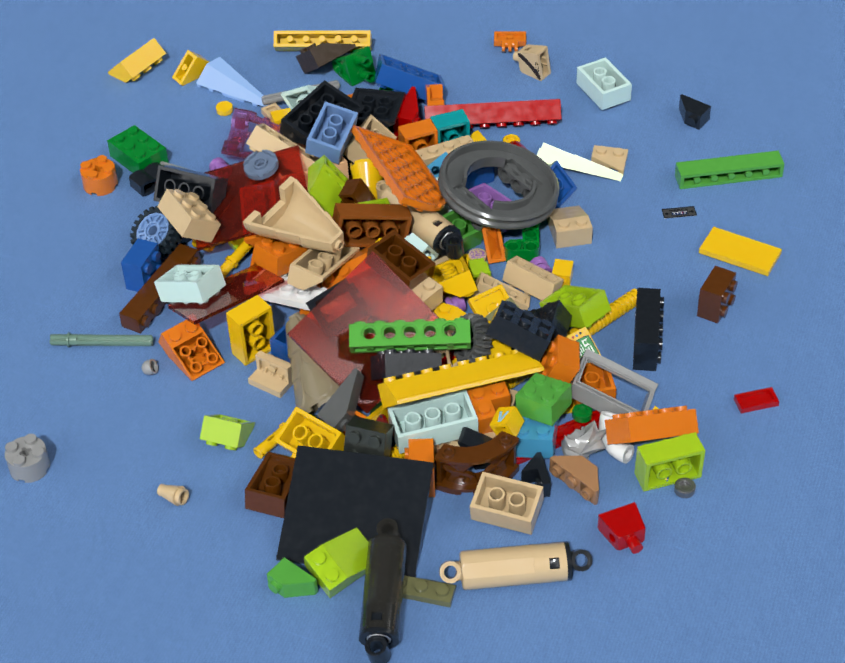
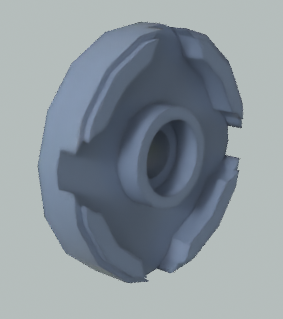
M270 150L256 151L244 160L243 169L248 178L263 180L269 178L277 171L279 162L276 154Z

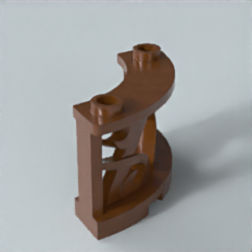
M501 431L492 440L477 446L458 447L443 444L435 455L437 467L435 489L455 495H461V492H473L474 495L482 472L512 479L519 471V465L516 464V445L519 443V438ZM490 463L481 472L473 473L467 470L473 465Z

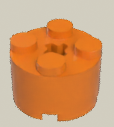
M105 155L83 161L80 164L81 179L86 193L92 195L91 193H96L97 196H104L115 190L116 184L118 185L115 164L107 159Z

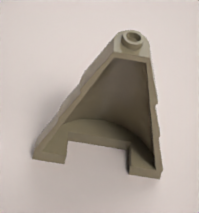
M298 312L291 315L285 325L295 404L301 410L314 415L327 403L354 369V366L329 341L327 335L305 314L300 315ZM365 379L363 380L360 394L371 388Z

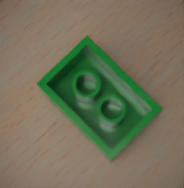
M135 125L107 140L110 157L132 173L144 169L154 162L159 164L161 161L169 163L166 147Z

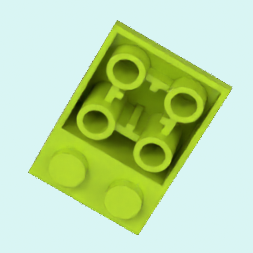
M323 155L308 167V193L310 196H313L324 211H327L333 217L335 203H341L342 201L338 195L348 178Z

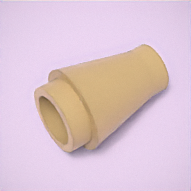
M160 484L157 489L159 496L175 506L184 505L189 498V492L184 486Z

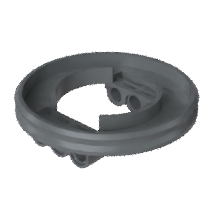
M477 141L454 149L444 158L438 177L439 190L447 205L464 220H470L476 230H481L484 227L514 230L537 225L552 214L560 191L559 182L554 171L543 159L523 147L501 141ZM482 167H498V175L501 181L511 184L512 189L516 193L523 194L524 198L515 201L494 200L491 209L465 187L467 176L472 171Z

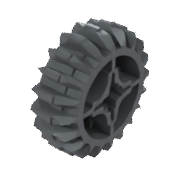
M475 313L460 316L470 320L471 349L454 350L457 362L469 360V363L476 362L475 358L487 356L488 359V355L491 354L490 348L493 347L492 340L494 338L486 334L490 323H487V318Z

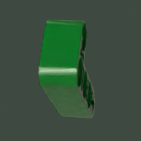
M539 224L523 228L522 239H511L505 242L504 253L506 262L515 256H519L529 262L539 256Z

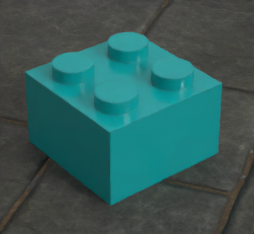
M463 109L430 117L438 130V144L462 136H470V121Z

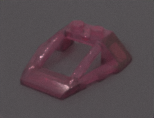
M235 108L231 120V130L228 139L224 141L221 154L233 158H247V156L254 152H243L246 139L252 133L248 132L250 122L256 124L264 123L279 133L281 123L277 125L270 122V118L257 116L256 112Z

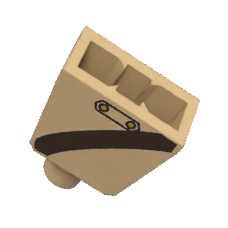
M528 44L519 51L514 52L513 60L519 62V68L522 73L539 81H542L551 74L547 46Z

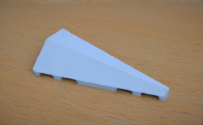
M221 57L207 63L196 82L199 88L204 86L211 92L216 90L221 92L223 96L241 102L248 101L256 107L258 105L268 106L262 104L261 97L264 95Z

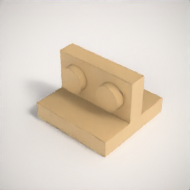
M259 350L255 355L257 369L248 378V383L281 398L293 385L291 363Z

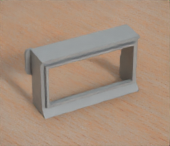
M586 349L580 358V370L570 383L573 399L599 412L608 411L622 414L639 411L581 382L580 379L588 361L647 390L648 393L645 396L641 411L649 410L658 386L657 383Z

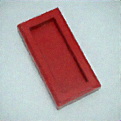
M772 387L734 395V401L741 414L779 406V400Z

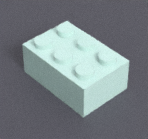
M606 57L577 67L576 83L601 110L631 100L632 84Z
M176 265L154 282L161 302H170L171 304L177 302L204 304L226 285L219 265Z

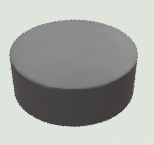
M680 478L675 482L674 492L681 498H690L695 494L696 485L689 478Z

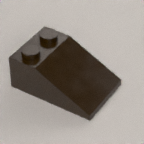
M314 43L300 50L301 54L295 57L304 74L352 50L356 45L321 43L316 46Z

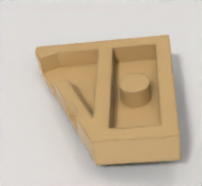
M594 145L591 161L609 169L613 168L624 175L628 149Z

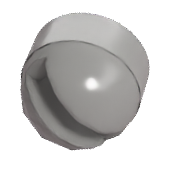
M154 359L144 361L141 369L144 374L153 375L158 372V364Z

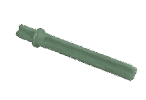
M70 332L67 334H50L51 345H67V347L78 345L153 346L154 341L152 335L71 334Z

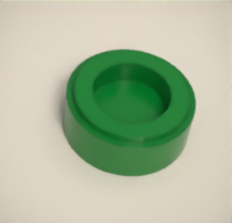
M577 404L572 409V418L576 422L586 423L592 419V408L585 404Z

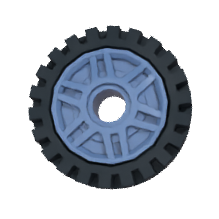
M152 206L149 208V211L147 209L143 211L144 215L140 214L138 216L139 221H134L136 226L131 228L133 233H130L132 238L130 241L131 244H134L139 238L158 243L162 260V258H168L167 254L170 255L173 252L172 250L177 247V243L181 244L182 240L179 237L182 236L159 208Z

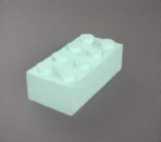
M466 389L387 408L389 424L394 425L393 437L399 454L405 453L404 448H409L408 439L433 438L434 445L459 440L463 427H468L478 432V417Z

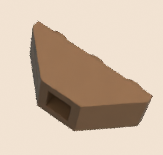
M583 456L550 457L549 471L554 477L562 480L570 489H574L585 500L590 501L594 505L598 504L599 483L598 467Z

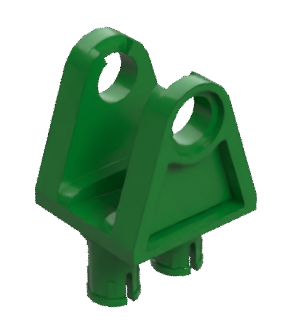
M369 46L355 49L349 55L340 56L332 60L334 71L350 86L363 81L369 83L375 81L376 71Z

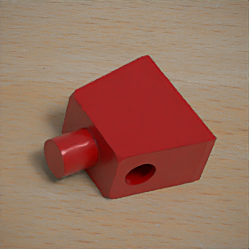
M635 502L598 515V530L616 550L629 547L631 552L636 554L643 549L641 543L645 540V525Z

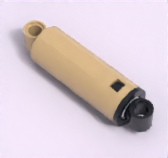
M381 180L376 184L377 199L388 198L390 204H400L397 197L392 193L391 188L386 185L385 180ZM408 206L412 215L410 233H414L440 256L446 255L450 259H458L463 256V238L459 228L437 211L424 210L420 212L414 207Z
M568 541L465 550L459 553V561H444L439 567V575L446 583L461 581L463 590L563 582L572 580V571L574 570L582 572L588 570L592 565V557L588 551L583 549L570 551ZM578 554L585 556V563L582 566L575 564V557ZM447 566H454L456 569L455 576L447 578L444 575L445 568Z

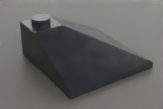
M355 88L352 99L365 107V110L357 118L356 126H360L370 115L374 116L386 128L395 125L406 95L405 92Z

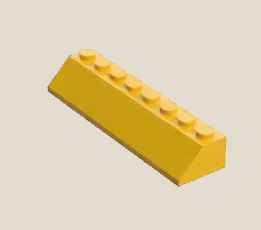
M514 349L510 350L511 354L509 355L500 352L493 354L491 359H487V356L475 358L476 362L469 363V360L457 362L458 366L451 367V364L439 366L437 371H433V368L421 370L420 375L410 372L402 374V379L396 380V376L384 378V383L378 384V389L384 409L544 371V367L539 361Z

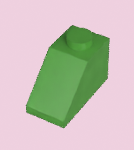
M285 557L267 573L269 589L284 598L316 595L318 593L317 579Z

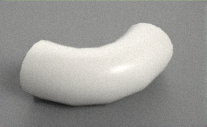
M608 411L600 413L598 431L606 429L604 420L613 419L612 415L615 413ZM606 434L601 439L606 446L605 449L608 454L618 461L627 464L633 457L634 446L632 444H607Z

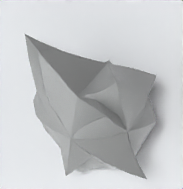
M595 420L585 427L581 426V430L575 429L572 434H568L561 441L563 456H583L589 460L590 454L606 448L601 440L606 434V429L598 431Z

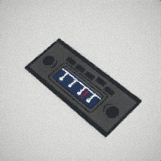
M694 206L662 209L664 219L697 216Z

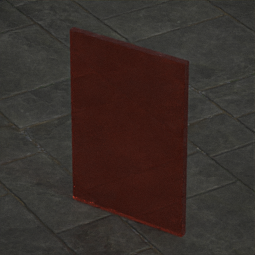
M255 264L224 278L226 285L220 289L219 293L210 297L208 302L203 304L176 302L169 304L168 308L196 325L285 281L280 276Z

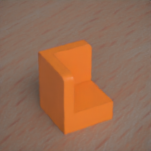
M442 84L425 85L426 105H444Z

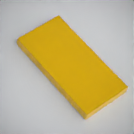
M713 227L699 248V253L769 276L782 253V249Z

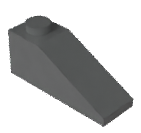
M354 368L317 416L342 433L346 431V425L355 415L364 375Z

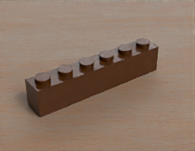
M179 244L119 313L122 327L141 334L150 325L151 321L160 313L166 303H169L161 302L154 282L176 265H200L201 259L198 249Z

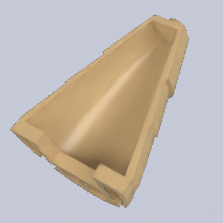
M292 176L279 186L281 200L262 218L261 213L254 210L243 221L244 227L251 233L286 243L302 245L304 248L336 253L344 247L345 243L344 234L328 212L321 208L313 196H310L300 182Z

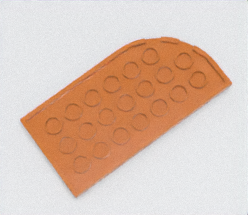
M353 125L351 132L355 136V140L359 142L360 147L366 152V156L371 159L373 166L377 168L379 175L384 178L386 185L391 188L392 193L397 197L401 205L405 207L412 206L420 212L424 210L440 211L444 208L447 202L441 195L438 180L412 145Z

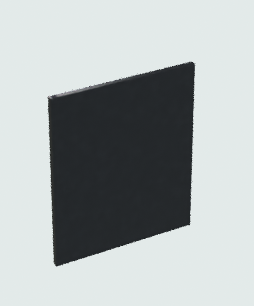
M298 445L276 560L281 561L285 557L292 563L304 564V556L314 549L350 530L358 528L371 546L375 539L381 537H391L401 541L404 545L403 555L395 559L394 573L416 577L434 463ZM377 566L367 573L376 574Z

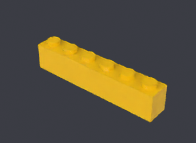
M370 30L274 31V48L276 51H300L314 43L316 46L321 43L355 44L356 47L350 51L369 46L370 51H372V34Z

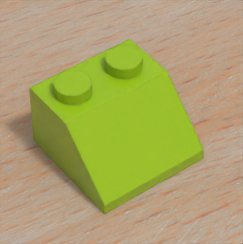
M221 414L204 415L200 439L205 440L207 445L218 446V444L225 445V449L236 450L245 446L255 426V422Z

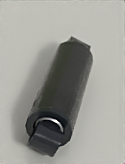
M390 518L383 519L377 524L376 530L378 535L372 537L368 542L359 642L365 646V651L371 663H387L391 657L389 649L399 644L407 544L401 538L396 521Z

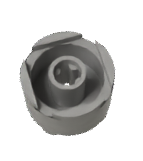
M27 434L5 445V459L10 475L14 480H24L25 483H31L40 480L47 474L46 471L48 467L50 468L45 443L37 438L35 434Z

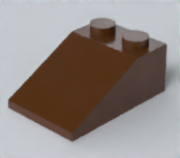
M272 452L266 454L245 488V509L284 518L295 458Z

